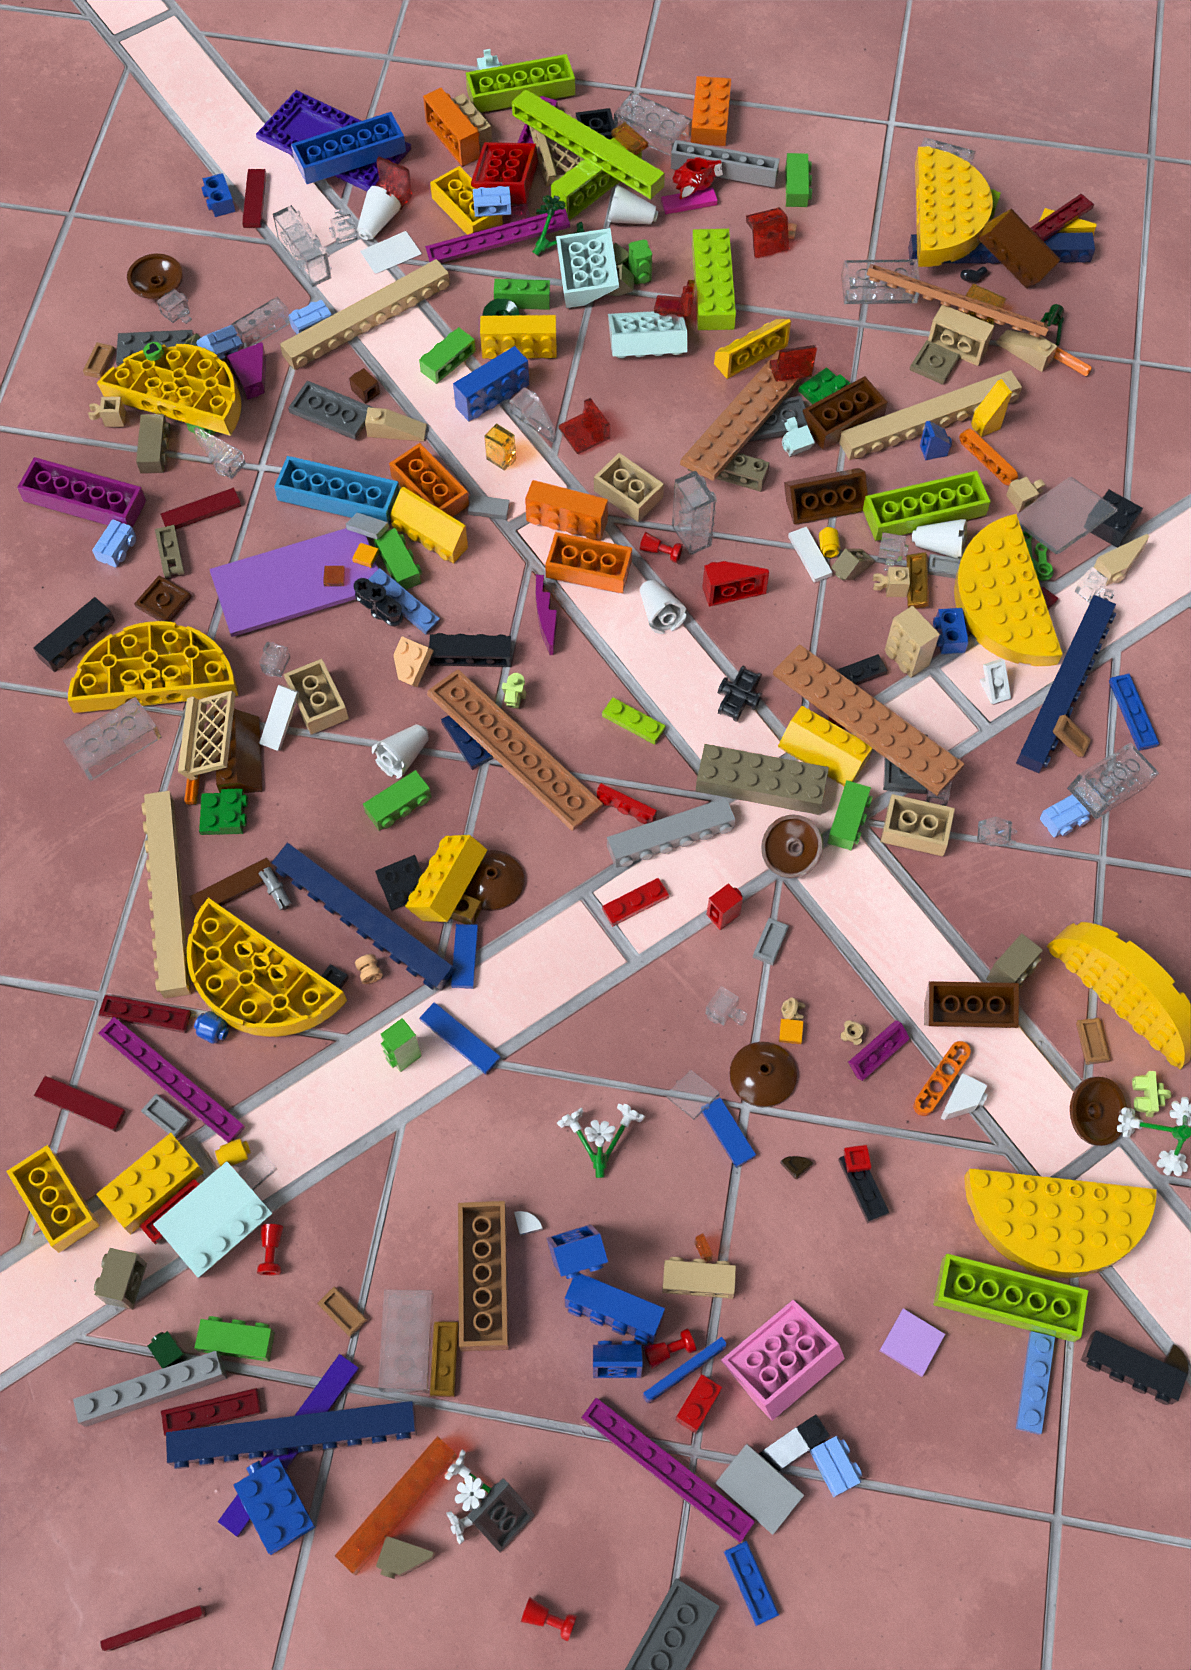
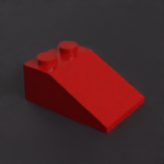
M727 561L711 562L708 565H704L702 588L708 606L766 594L769 569Z

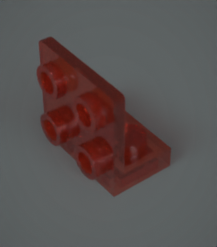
M378 157L379 181L375 186L387 190L385 194L390 197L393 194L400 202V210H402L412 197L409 169L388 159Z
M780 207L746 215V223L752 229L755 258L789 250L788 216Z
M688 280L687 286H683L681 297L657 295L654 313L662 316L674 314L678 317L691 316L695 280Z
M816 345L780 350L778 359L770 360L769 363L775 381L811 377L817 351Z
M591 398L584 400L582 414L559 425V430L576 454L610 439V423Z

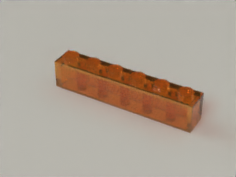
M437 1436L336 1553L335 1557L352 1574L357 1575L383 1545L386 1536L389 1537L456 1459L457 1454Z

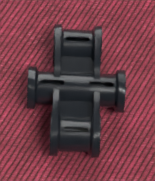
M359 578L354 582L353 587L356 600L366 608L371 609L373 618L383 620L393 627L402 623L401 605L386 595V590L383 586L375 585L366 578Z
M743 665L734 682H730L727 677H724L719 685L717 694H724L726 696L723 698L717 714L727 715L737 722L746 705L751 706V709L755 710L761 700L762 693L759 692L757 694L754 690L760 682L762 673H754Z

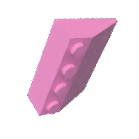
M792 1300L721 1359V1361L756 1405L773 1421L845 1358L839 1343L802 1307Z

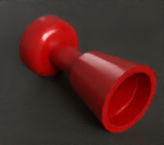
M645 532L639 550L652 553L661 551L669 554L672 562L678 563L682 554L683 544L676 543L671 547L662 544L660 539Z
M263 1224L260 1226L262 1247L266 1248L265 1263H261L257 1267V1274L275 1276L281 1274V1267L279 1264L274 1263L275 1249L279 1247L284 1228L282 1225Z
M688 1328L681 1331V1339L667 1345L665 1342L643 1346L651 1369L668 1360L671 1353L685 1348L688 1353L697 1351Z
M529 1597L521 1622L542 1627L544 1624H548L560 1629V1637L565 1641H569L577 1616L568 1614L565 1620L549 1614L548 1608Z

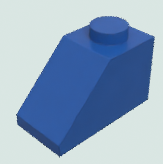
M926 421L920 442L925 460L948 456L949 449L952 446L950 436H947L944 428L931 421Z

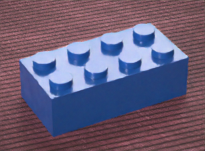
M514 346L454 382L453 390L456 409L470 422L474 418L480 417L481 414L489 409H493L502 401L511 398L512 395L520 390H524L530 385L529 365L526 357Z
M591 1224L546 1238L553 1264L560 1276H566V1279L579 1276L580 1271L589 1269L590 1272L602 1269L604 1267L603 1264L608 1262L601 1235Z
M581 1273L572 1279L564 1298L565 1308H568L570 1314L577 1317L585 1315L590 1318V1322L598 1326H603V1324L613 1327V1332L623 1336L628 1333L635 1336V1341L647 1345L648 1342L654 1343L665 1308Z

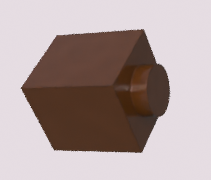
M365 368L355 372L349 378L351 390L365 404L380 394L378 381Z

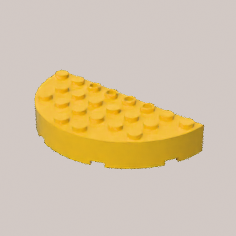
M918 146L915 160L917 267L942 265V262L949 260L954 262L963 258L981 243L978 237L985 224L990 220L993 207L992 193L983 175L968 161L943 150L929 146Z
M176 344L174 347H166V345H161L164 354L155 361L148 360L143 350L123 359L124 363L115 368L113 366L97 382L104 397H121L125 405L155 414H164L165 417L229 436L235 430L241 414L240 392L229 367L215 353L199 346Z
M1017 514L1000 518L983 528L971 540L963 553L954 585L956 608L963 609L968 632L970 631L977 638L976 641L994 655L1017 664L1020 662L1031 664V666L1057 665L1063 654Z
M153 621L123 628L124 631L115 635L110 634L93 646L77 666L78 670L70 681L67 701L73 713L184 702L190 697H195L199 700L233 691L236 693L235 696H238V688L229 661L222 649L211 638L190 626L184 627L174 622Z
M210 898L201 906L194 919L192 932L188 937V969L192 982L206 1005L231 1027L258 1036L277 1037L292 1035L321 1024L347 1002L342 990Z
M1088 922L1068 925L1046 946L1050 953L1064 962L1070 972L1076 973L1082 979L1083 984L1088 988H1092L1104 1003L1109 1004L1115 1009L1116 1014L1120 1018L1127 1020L1132 1025L1134 1031L1139 1035H1143L1155 1050L1165 1055L1171 1065L1181 1070L1191 1060V1003L1183 992L1179 994L1172 985L1175 982L1173 978L1130 940L1125 943L1119 939L1118 933L1106 927Z
M971 1168L964 1175L968 1205H970L977 1226L989 1243L1011 1262H1016L1028 1271L1054 1278L1084 1277L1114 1265L1128 1254L1144 1236L1150 1225L1156 1204L1157 1189Z

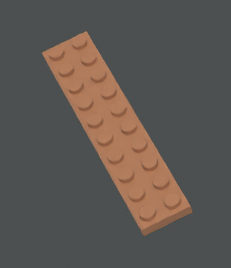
M871 263L866 275L870 276L869 279L874 282L880 283V280L887 282L889 287L897 289L900 286L905 288V292L915 295L917 292L923 294L922 297L927 300L933 301L935 298L940 300L942 305L951 307V305L958 306V310L969 313V311L976 312L977 317L987 319V316L991 317L997 324L1005 325V323H1008L1015 330H1029V334L1035 337L1046 336L1048 332L1047 323Z
M778 350L681 458L680 465L714 481L810 371L811 364Z
M799 644L773 670V675L935 795L938 796L963 769V762Z
M459 669L428 690L427 695L571 831L575 830L602 808L603 803Z

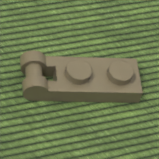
M171 525L155 529L164 577L169 578L174 574H185L175 526ZM176 563V566L169 567V564Z

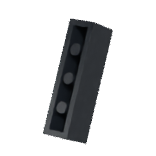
M94 597L34 646L33 649L38 658L55 672L62 668L73 656L79 654L90 642L95 641L97 636L103 631L109 629L115 622L114 616L110 609Z
M461 633L456 635L430 634L429 648L434 650L429 660L430 666L511 667V636L503 634L497 636L485 634L465 635Z
M1097 1330L1090 1334L1081 1358L1082 1362L1087 1363L1086 1366L1096 1372L1101 1370L1109 1374V1378L1116 1382L1123 1383L1124 1381L1132 1385V1389L1139 1393L1146 1394L1147 1392L1155 1396V1400L1164 1405L1174 1404L1179 1401L1188 1375Z

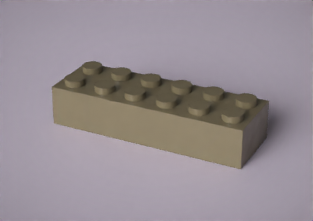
M704 744L695 791L819 815L829 767Z

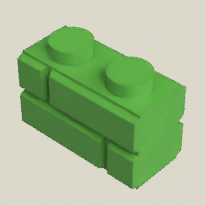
M644 239L629 244L628 270L634 275V284L636 285L652 280L653 254L647 240Z

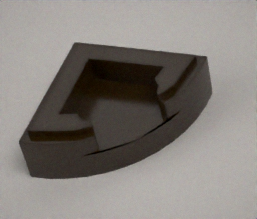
M788 1156L782 1159L780 1164L796 1180L813 1165V1162L805 1157Z
M1171 1345L1164 1363L1188 1374L1189 1368L1186 1356L1176 1345Z

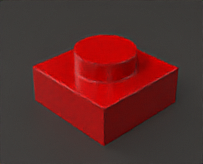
M867 1145L844 1148L847 1173L871 1169Z

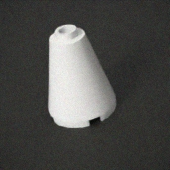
M617 185L607 221L611 223L651 225L652 221L656 222L659 211H656V206Z
M371 186L367 191L357 227L359 236L365 240L373 239L399 212L401 207L400 202L393 194L390 197L385 194L387 190L378 186Z
M966 519L918 526L916 530H913L912 542H915L916 547L956 559H962L966 549L962 547L967 542Z
M649 580L642 584L640 595L651 630L657 634H666L665 631L669 629L674 631L682 625L686 619V607L655 580Z
M416 724L377 742L372 746V754L376 753L377 756L375 760L377 765L387 775L391 777L396 775V778H400L428 742V731L424 726Z

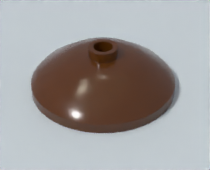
M159 253L145 255L137 259L127 272V282L130 289L136 295L148 299H158L170 295L180 286L183 279V272L179 262L169 255Z
M795 814L782 816L775 820L764 833L761 844L763 860L773 873L781 877L792 879L805 876L817 866L822 857L823 837L821 831L813 821L804 816ZM799 845L800 850L795 852V847Z
M489 850L483 857L463 894L481 901L482 910L496 911L504 909L513 904L522 893L524 887L522 867L511 855L502 851ZM494 872L495 875L490 877L488 873Z
M755 1042L746 1045L737 1052L730 1066L729 1074L733 1090L738 1097L752 1106L767 1108L779 1105L792 1094L796 1085L797 1070L792 1057L782 1047L770 1042ZM767 1067L769 1071L764 1073L760 1068Z
M1105 1077L1087 1078L1076 1087L1071 1097L1069 1112L1072 1126L1083 1141L1095 1146H1105L1113 1143L1122 1134V1132L1117 1131V1126L1122 1124L1119 1122V1115H1122L1121 1110L1127 1107L1121 1089L1116 1083Z

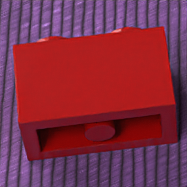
M728 883L709 897L706 915L719 930L740 916L743 901L742 893Z
M701 1374L677 1414L675 1421L696 1434L720 1394L722 1387Z

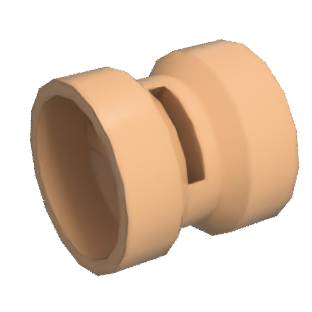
M374 954L362 956L355 961L357 970L361 972L360 979L363 984L376 982L383 976L381 969L377 967L378 962Z

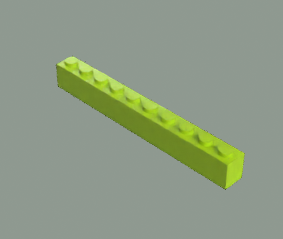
M526 89L512 101V114L514 117L647 198L652 199L664 188L665 173L582 124L577 119L567 115L562 110L552 106L549 102L542 100Z

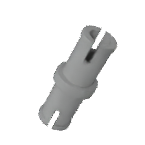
M267 867L263 869L264 872L260 871L259 876H261L268 888V894L272 895L280 911L286 909L287 905L291 906L292 902L283 890L284 885L282 882L279 883L272 868Z

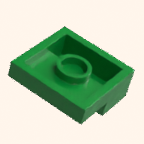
M826 367L800 385L798 392L811 404H814L851 383L841 374L836 376Z
M221 789V793H202L199 824L200 835L243 834V826H247V815L244 814V807H248V796L244 795L243 789Z

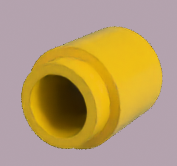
M832 527L824 528L819 532L820 550L824 557L832 558L837 556L840 550L838 530Z
M241 1138L219 1146L220 1149L215 1150L220 1167L225 1162L233 1166L248 1160V1154H251L247 1141L242 1142Z

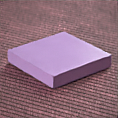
M902 1309L879 1351L922 1377L945 1334L907 1310Z

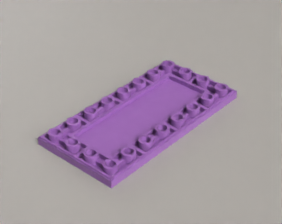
M345 528L209 569L231 637L355 600L354 582L359 578L369 579L378 570L376 561H374L370 568L354 563L352 560L360 543L369 545L367 537Z

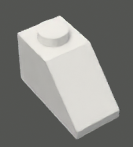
M962 1073L942 1113L941 1119L947 1120L975 1111L978 1105L983 1106L988 1096L985 1093L987 1085Z

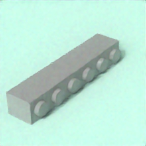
M679 140L674 142L671 152V169H679L687 159H694L695 157L706 160H721L723 175L718 176L719 178L775 188L779 170V158Z
M723 798L607 837V848L615 868L620 866L627 867L635 861L648 860L655 854H666L672 851L673 848L679 846L687 847L694 841L700 839L702 841L708 840L718 833L726 834L734 828L736 819L727 798Z
M213 1351L73 1399L79 1424L87 1427L225 1380L227 1377L222 1356L217 1351Z

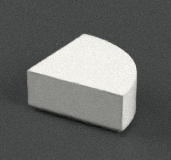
M524 1211L514 1212L520 1236L543 1230L541 1223L534 1215Z

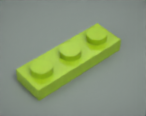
M613 697L602 712V717L654 745L665 731L666 725Z

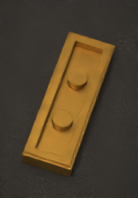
M927 553L906 555L910 586L907 593L908 608L911 606L914 608L929 606Z
M434 1322L430 1397H455L458 1322Z

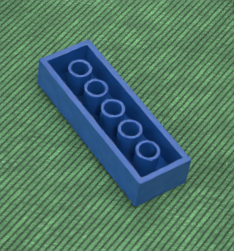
M392 112L291 144L294 161L306 185L406 152L404 134Z

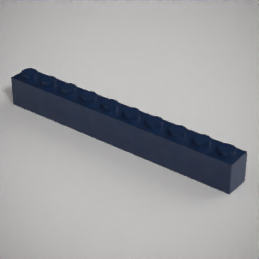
M1056 233L1044 241L1060 258L1058 263L1091 262L1095 252L1093 233ZM911 234L909 241L910 264H917V234ZM980 243L963 258L954 262L950 260L945 261L942 264L1001 262Z
M1093 595L1016 764L1036 773L1040 772L1042 766L1047 767L1051 759L1048 753L1050 750H1055L1059 741L1055 739L1056 735L1053 733V730L1061 715H1066L1069 718L1074 707L1070 705L1072 701L1076 703L1081 693L1077 689L1079 685L1084 686L1088 677L1085 672L1086 670L1091 671L1095 662L1092 656L1093 654L1098 655L1102 647V643H1099L1101 638L1105 640L1110 629L1106 626L1108 623L1112 624L1117 614L1113 612L1116 606L1115 603Z
M288 842L271 862L277 867L275 871L284 878L287 875L293 879L291 883L298 889L302 890L303 887L309 891L307 896L315 902L323 901L325 903L323 908L334 915L335 912L340 914L342 917L339 920L348 927L353 924L358 928L356 933L364 939L372 938L374 940L372 945L383 952L385 949L391 953L389 958L399 965L401 962L405 963L408 966L406 970L413 976L421 975L424 978L423 983L433 990L436 987L441 991L451 979L452 974L457 970Z
M413 1401L166 1432L167 1464L174 1465V1469L189 1468V1463L199 1462V1466H209L214 1464V1460L224 1459V1463L238 1462L239 1457L249 1456V1460L262 1459L264 1454L273 1453L275 1457L286 1456L290 1450H298V1453L313 1452L314 1447L323 1446V1450H333L338 1448V1444L347 1443V1447H357L362 1445V1441L372 1440V1444L385 1443L387 1438L396 1437L397 1441L409 1440L411 1435L417 1434L415 1405Z

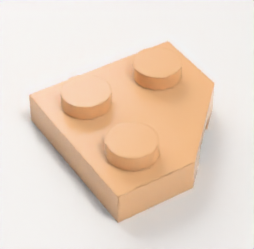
M401 637L394 652L398 679L418 687L434 650Z

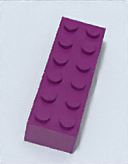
M36 457L33 458L17 487L24 502L109 525L111 520L114 519L133 528L146 503L143 490L139 486Z

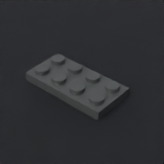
M193 330L118 333L117 367L124 363L123 359L143 350L148 343L158 342L161 345H166V347L185 344V341L194 335Z
M306 381L288 407V410L291 414L356 440L365 426L368 407H373Z
M802 396L784 399L748 442L785 435L788 431L784 423L792 417H795L798 428L806 426L807 422L803 414L805 405Z
M676 1578L625 1670H685L720 1606Z

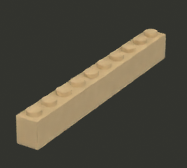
M435 259L280 343L282 355L294 370L303 367L347 341H351L358 335L400 314L402 311L415 306L422 300L450 286L449 273Z
M1010 370L841 432L839 444L849 460L861 458L866 454L878 452L885 447L895 446L899 442L907 439L911 440L923 434L926 421H931L940 427H946L951 423L963 421L973 416L975 410L1000 379L1004 381L1012 392L1009 403L1019 398L1022 386Z
M170 791L144 794L145 802L142 803L143 815H146V821L143 822V829L148 837V840L144 843L146 853H149L146 867L151 875V879H148L147 882L149 892H152L149 906L151 912L153 911L154 918H151L152 931H155L152 945L153 950L157 951V958H154V968L156 972L158 971L159 977L155 979L156 990L162 994L164 999L191 995L174 799Z

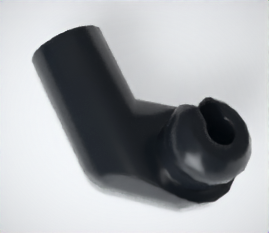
M984 266L977 271L966 269L961 271L960 277L967 282L977 283L988 274V270Z

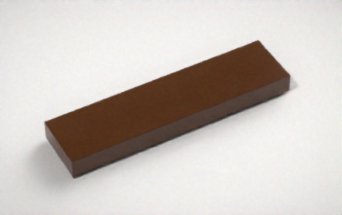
M266 857L189 897L197 912H199L201 906L208 898L221 906L265 884L261 876H259V872H264L263 869L267 867L272 868L276 878L277 874Z

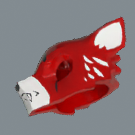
M700 157L687 159L683 166L676 169L672 178L673 183L678 184L676 189L681 192L680 200L694 192L707 189L713 183L715 177L723 175L721 160H706Z

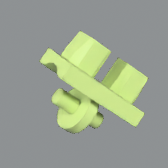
M519 673L511 674L507 679V683L502 684V690L505 694L504 702L507 703V707L519 709L521 699H526L525 680Z
M1148 1071L1146 1075L1135 1076L1132 1079L1133 1090L1144 1091V1097H1136L1134 1099V1110L1146 1113V1117H1153L1154 1113L1159 1111V1106H1165V1099L1171 1098V1091L1164 1090V1083H1157L1156 1071Z

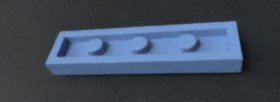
M380 568L368 579L375 585L383 586L386 590V595L401 605L402 615L425 635L439 623V617Z
M1033 1331L1029 1333L1016 1429L1038 1435L1042 1434L1055 1337Z

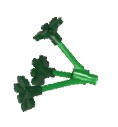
M550 195L543 196V202L546 204L541 205L540 209H536V214L538 215L548 214L542 235L532 251L537 256L546 248L557 245V240L549 242L545 236L555 211H558V209L564 210L566 207L564 201H559V196L555 195L554 198ZM582 221L576 224L577 232L571 234L584 232Z

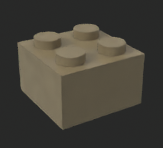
M1021 933L993 965L986 980L999 983H1019L1020 988L1026 977L1031 976L1037 968L1036 966L1042 960L1039 956L1043 950Z
M109 1248L108 1254H105L102 1259L101 1267L103 1269L101 1276L96 1279L94 1284V1295L105 1304L133 1310L147 1263L137 1253Z

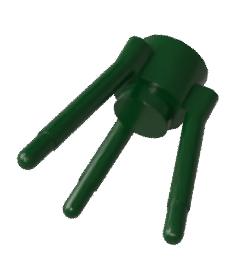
M1054 304L1040 321L1045 322L1047 320V326L1058 323L1056 345L1059 346L1062 324L1064 322L1062 317L1064 308L1061 305Z

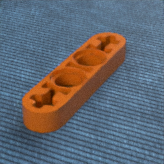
M968 428L959 435L961 444L1003 484L1009 486L1012 481L1018 479L1016 470L974 430Z
M963 1041L954 1042L914 1101L913 1108L918 1115H930L970 1056L971 1050L967 1043ZM963 1049V1055L961 1054L957 1061L953 1060L957 1052L956 1050ZM945 1064L951 1065L954 1073L951 1075L945 1074L942 1071V1066ZM932 1082L940 1083L942 1091L938 1093L933 1092L930 1084ZM929 1095L932 1098L927 1105L928 1107L922 1109L920 1102L923 1103Z

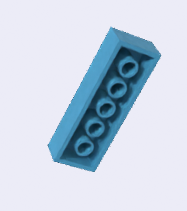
M291 456L286 457L274 486L278 501L350 518L358 512L388 522V524L391 521L390 513L400 492L398 481Z

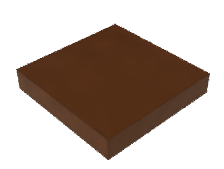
M159 575L134 605L158 621L171 622L192 596L189 592Z

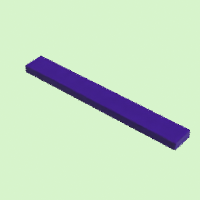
M339 1354L295 1416L329 1412L359 1368ZM290 1450L288 1455L277 1457L273 1456V1453H267L260 1463L262 1466H265L279 1458L283 1467L287 1470L299 1453L298 1450ZM238 1494L218 1520V1523L236 1537L240 1536L251 1520Z

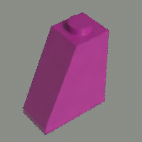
M260 342L227 355L230 368L247 400L264 394L266 354L263 343Z

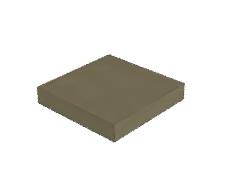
M926 340L911 364L910 370L944 385L960 359V354Z

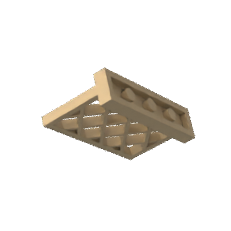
M529 126L533 142L537 146V155L545 186H551L555 180L563 176L557 175L556 169L558 167L567 172L584 160L578 155L576 159H573L567 155L570 150L567 149L564 153L557 148L559 143L552 145L547 141V136ZM553 152L562 156L559 161L552 157L551 154ZM564 158L572 163L570 168L561 163Z
M233 691L199 700L195 697L187 698L178 772L191 781L198 779L199 774L227 767L236 694ZM227 699V704L221 709L219 706ZM212 704V706L206 712L207 705ZM218 709L220 712L211 720L210 717ZM225 716V722L218 727L217 724ZM207 721H209L210 724H209V725L207 726V728L204 730V725H205V723H206ZM214 728H216L217 731L215 732V734L211 738H209L208 735ZM223 734V740L217 746L215 742ZM206 739L208 742L202 748V742ZM214 746L215 750L207 757L205 754ZM221 753L220 762L213 763L214 759ZM202 758L206 759L205 762L200 766V760Z

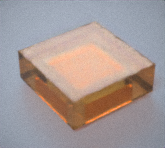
M324 566V586H344L345 566Z
M704 1234L696 1236L694 1244L701 1259L707 1260V1262L712 1260L713 1253Z

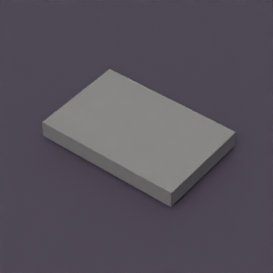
M749 1444L744 1446L716 1481V1484L772 1535L805 1495Z

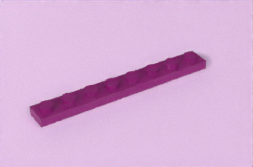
M566 209L555 211L546 234L570 228ZM548 214L537 215L425 246L429 262L437 259L440 263L541 236Z
M115 1017L98 1033L227 1143L234 1141L245 1129L241 1122Z
M598 1398L594 1399L581 1417L582 1420L739 1543L742 1542L754 1524V1520Z

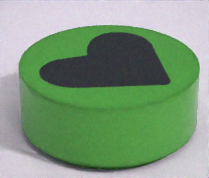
M158 342L148 343L143 349L145 357L150 361L158 360L164 354V350Z

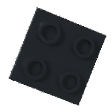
M415 855L375 871L391 911L407 904L409 895L415 890L419 883V878L423 874Z

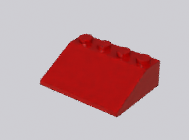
M484 142L472 177L471 186L476 189L480 187H509L510 202L526 204L538 165L536 143Z

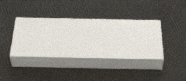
M807 527L789 533L788 538L813 582L831 577L833 572Z
M278 685L259 744L277 751L281 750L299 692L283 685Z

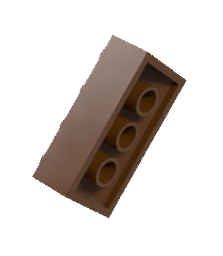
M1012 208L987 222L978 237V240L1026 289L1040 282L1060 261V258Z
M864 376L803 409V414L812 438L824 450L840 441L842 431L885 416L888 402Z
M860 468L784 482L786 502L793 524L863 511L865 497L868 496L866 472Z
M234 709L227 767L216 770V786L219 793H221V789H243L244 794L263 792L259 716ZM219 710L214 712V718L220 712ZM225 716L217 724L218 727L225 722ZM223 734L215 742L217 746L223 740ZM221 753L215 758V763L220 762Z
M928 981L924 1001V1025L1019 1028V983Z

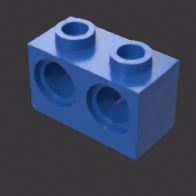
M221 173L202 178L204 186L201 189L204 198L208 197L206 203L209 211L212 210L215 217L236 212L224 174Z
M938 609L936 617L933 618V628L937 629V632L940 634L936 645L940 647L941 654L965 653L969 642L963 609Z

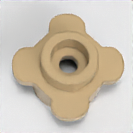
M850 1020L844 1023V1032L840 1035L843 1041H851L854 1045H860L862 1043L861 1036L866 1031L865 1026Z

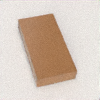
M97 342L83 369L84 375L100 379L105 374L116 351L115 347Z
M1066 715L1059 717L1053 733L1078 757L1084 756L1091 739Z
M1100 1019L1077 1020L1076 1026L1086 1065L1109 1062L1110 1059Z
M335 1286L317 1303L350 1338L368 1321Z

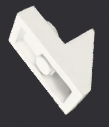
M998 659L983 664L985 678L979 680L990 703L995 704L1011 699L1005 660Z

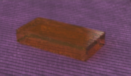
M626 122L611 131V135L634 155L648 148L649 142Z

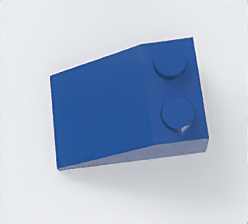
M598 1341V1345H593V1378H641L643 1367L641 1345H636V1341H622V1345H612V1341Z

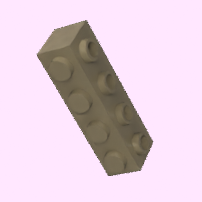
M738 453L716 479L761 492L768 475L770 462Z

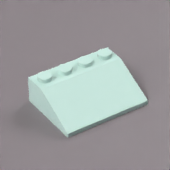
M610 228L556 236L566 308L584 306L619 288Z
M682 310L608 314L613 357L625 358L632 355L644 357L649 354L662 356L667 353L680 355L687 352V328Z
M225 1162L153 1225L199 1278L272 1215V1212L232 1166Z

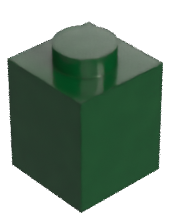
M168 1331L158 1333L151 1339L152 1343L147 1345L162 1369L187 1359V1356L173 1335Z

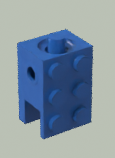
M279 1458L265 1466H262L260 1461L253 1463L246 1468L249 1476L233 1485L268 1554L273 1555L315 1529Z

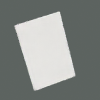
M406 231L360 251L375 274L422 254Z

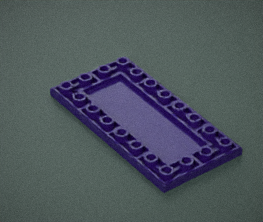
M296 90L256 133V138L293 156L291 144L360 122L361 120ZM405 141L406 152L335 175V177L366 192L371 186L379 187L412 149L411 144Z

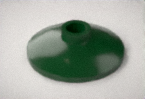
M498 298L490 301L484 307L482 316L519 315V309L511 300Z

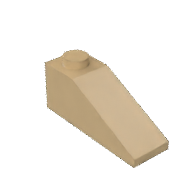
M1006 330L996 341V344L1041 372L1053 361L1057 345L1042 336L1039 338L1012 330Z
M370 407L367 409L365 420L367 437L424 442L427 428L426 423L389 409Z
M1148 534L1097 558L1093 569L1106 586L1111 583H1118L1124 579L1125 574L1144 549L1150 537Z

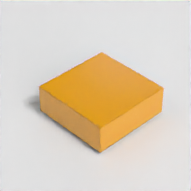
M360 543L352 560L354 563L371 568L379 553V549Z
M781 1019L779 1042L801 1045L803 1021Z

